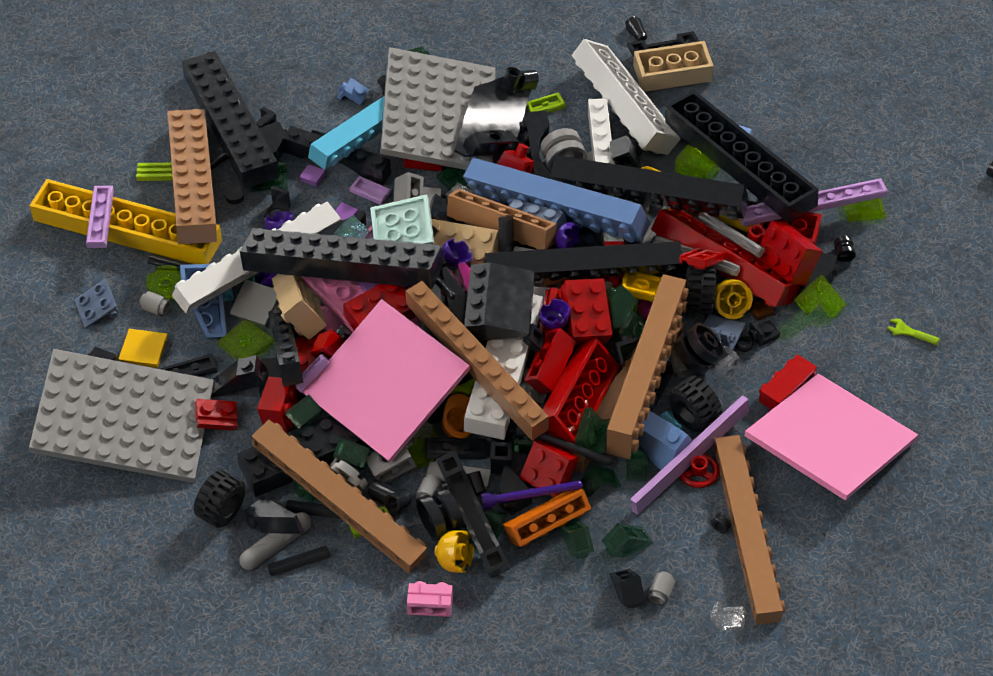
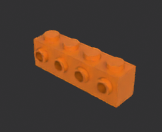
M584 490L566 491L504 523L503 528L511 544L523 547L535 538L545 536L552 529L565 525L569 520L582 516L584 512L591 509Z

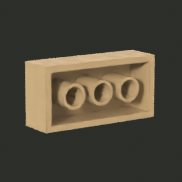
M705 41L634 51L633 67L639 85L644 92L712 82L714 66Z
M431 219L432 225L439 231L434 236V245H441L442 248V245L454 238V242L464 241L472 252V260L467 263L469 268L473 264H482L485 253L500 252L498 230Z
M277 274L272 278L274 284L273 290L277 294L275 297L279 302L278 307L282 311L281 316L286 323L289 324L291 322L295 326L294 329L300 336L304 335L310 340L327 326L318 297L301 281L302 276Z

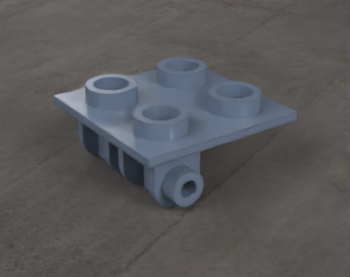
M106 278L74 299L85 328L105 315L110 318L118 316L117 304Z
M708 315L704 325L709 327L719 337L725 352L732 353L746 323Z

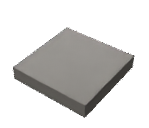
M245 279L230 311V315L267 327L269 323L268 311L276 308L275 305H277L278 300L275 296L277 294L273 288Z

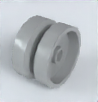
M562 128L549 133L541 143V151L550 172L552 171L555 155L587 160V153L582 145L581 138L577 131L573 129Z

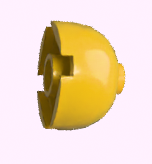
M727 279L716 286L714 308L725 318L733 320L741 318L751 308L753 301L752 291L742 281Z
M449 531L440 538L435 547V556L439 564L448 572L466 573L467 571L464 570L466 564L468 563L471 566L474 557V546L469 544L468 538H471V535L467 531ZM456 560H463V563L455 566Z

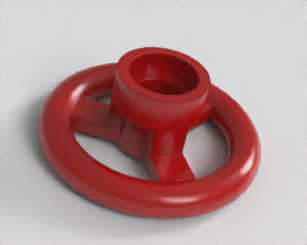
M703 454L702 456L694 457L691 460V470L682 473L679 477L685 484L691 487L705 488L715 483L718 479L719 466L712 457ZM708 463L713 467V474L707 471ZM693 476H702L708 480L703 482H696L690 480L689 478Z

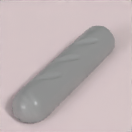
M299 512L296 515L304 532H306L311 527V518L308 514ZM267 534L241 554L239 558L241 567L246 570L257 568L302 534Z

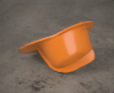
M454 394L446 402L441 420V428L447 435V438L462 439L471 434L464 431V416L470 400L464 394Z

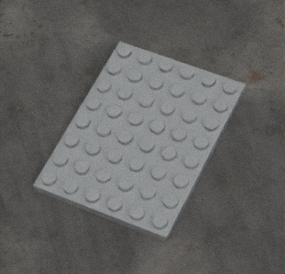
M389 47L380 154L467 170L472 158L493 163V155L463 157L454 152L474 87L495 80V68Z
M53 349L28 452L185 482H194L205 429L196 427L195 401L196 399L211 398L214 380Z

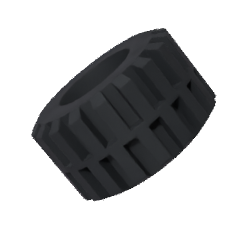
M689 265L686 273V288L689 289L687 299L685 300L688 301L686 313L711 315L715 302L716 269L714 266H708L706 269L700 270L695 269L693 265Z
M689 376L668 394L669 403L674 414L681 423L692 431L702 432L722 413L721 403L714 390L696 376Z
M223 470L214 472L207 478L197 493L193 507L194 514L216 528L226 526L236 516L243 504L246 494L245 483Z

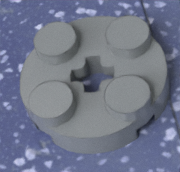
M335 458L330 464L331 470L335 474L342 475L346 483L351 487L354 486L362 492L368 485L366 479L363 478L361 481L358 478L360 473L346 462L340 460L338 463V460Z

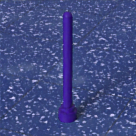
M574 481L499 495L490 494V492L481 493L483 508L487 510L492 509V506H496L497 503L581 489L583 484L581 481Z

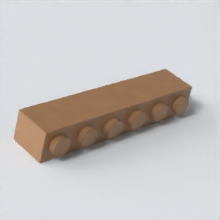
M457 189L448 195L447 216L454 218L456 221H463L471 226L499 231L498 218L505 215H513L515 241L522 245L534 247L536 250L548 249L555 244L557 223L461 189Z

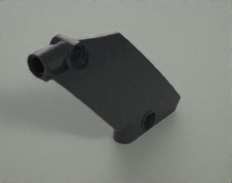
M508 67L503 77L475 86L454 152L463 157L502 155L506 150L516 151L520 143L517 137L531 90L536 89L539 81L537 71Z

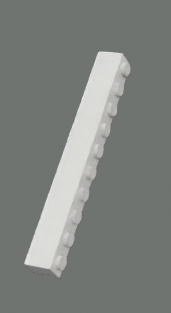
M607 98L588 99V120L593 161L614 164L610 150L612 138ZM601 232L602 246H604V241H624L621 237L617 236L614 238L607 233Z
M325 202L322 205H315L308 213L302 212L293 221H286L281 228H274L272 230L321 234L325 228L340 222L341 218L331 205ZM242 247L233 255L227 254L217 264L213 262L206 270L202 272L197 271L190 279L186 281L181 280L175 285L172 296L185 313L192 311L258 273L243 271L239 252Z

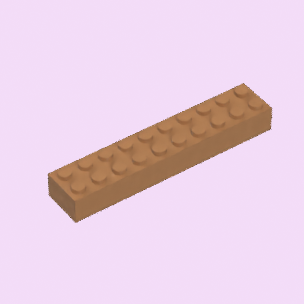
M205 109L168 111L178 244L217 242Z
M664 274L662 276L607 428L606 454L631 459L632 453L637 452L639 445L638 436L643 435L645 427L643 422L648 420L650 408L648 407L654 403L656 396L655 388L659 389L661 383L660 373L665 372L667 364L665 359L670 357L672 351L671 342L674 343L677 337V331L675 330L677 327L680 328L682 323L681 313H685L688 301L685 300L687 299L689 289L686 288L685 279Z

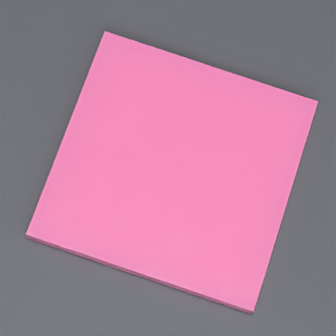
M381 299L329 359V364L302 393L391 463L468 373L471 367Z
M817 374L748 428L744 436L846 501L917 440L918 434L822 375Z

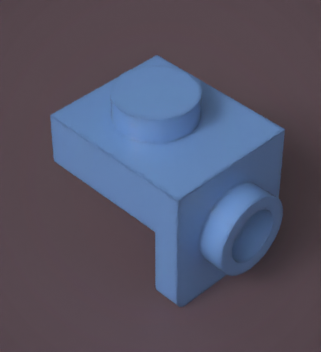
M350 78L347 83L343 82L339 87L338 91L340 94L337 98L341 100L343 96H346L360 105L369 89L353 78Z

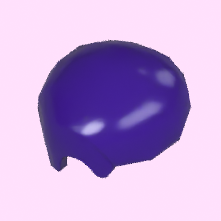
M277 211L274 213L273 218H269V215H267L264 227L267 230L279 229L286 221H293L294 214L288 211Z
M572 222L561 225L555 233L556 246L559 249L574 248V244L580 242L578 238L579 226Z
M454 238L442 245V255L448 265L459 268L458 264L462 262L467 264L472 260V252L464 241L454 242Z
M552 299L549 305H542L538 318L541 324L549 329L562 328L569 320L571 309L565 301Z

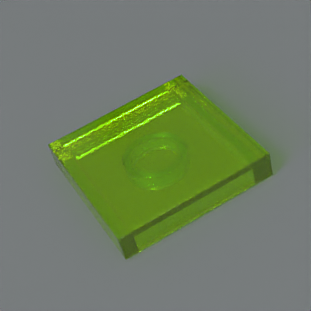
M881 198L843 205L848 222L885 219L886 217Z

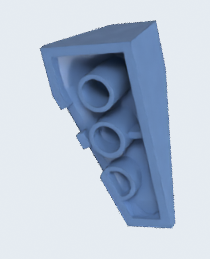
M210 264L180 265L181 280L186 281L190 279L195 272L206 270ZM223 294L193 309L207 339L227 337Z
M651 411L648 420L643 422L645 424L643 435L638 436L637 439L653 465L660 470L692 442L688 434Z

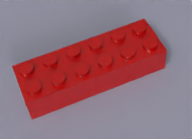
M597 337L578 345L542 409L549 416V428L545 433L579 445L620 368Z

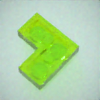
M823 275L818 276L794 300L806 315L810 314L820 304L831 318L835 317L847 305Z

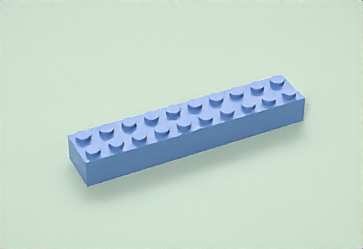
M472 158L463 176L475 195L498 203L502 202L507 206L510 205L513 199L562 211L564 212L566 222H572L578 225L579 228H590L597 233L601 231L614 238L618 236L631 243L634 241L642 243L651 224L641 204L477 158Z

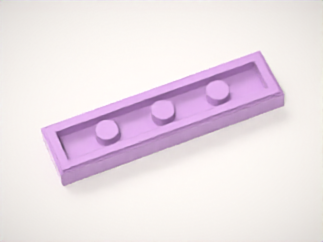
M94 186L86 240L87 248L107 247L114 194L113 186Z

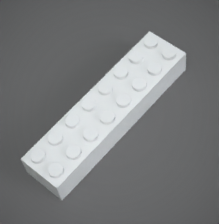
M583 39L571 55L575 59L576 65L585 72V77L591 80L594 84L593 87L602 94V99L607 98V103L612 107V112L619 116L620 122L629 129V134L639 142L638 145L644 151L650 150L656 154L668 155L681 138L674 129L665 123L663 115L611 49L606 45Z
M533 295L531 324L533 323L538 327V314L543 304V296ZM524 337L488 340L485 349L521 385L531 350L523 342ZM475 381L464 416V431L504 440L510 416Z

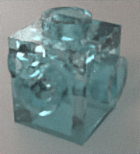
M352 215L339 226L334 235L365 239L370 231Z

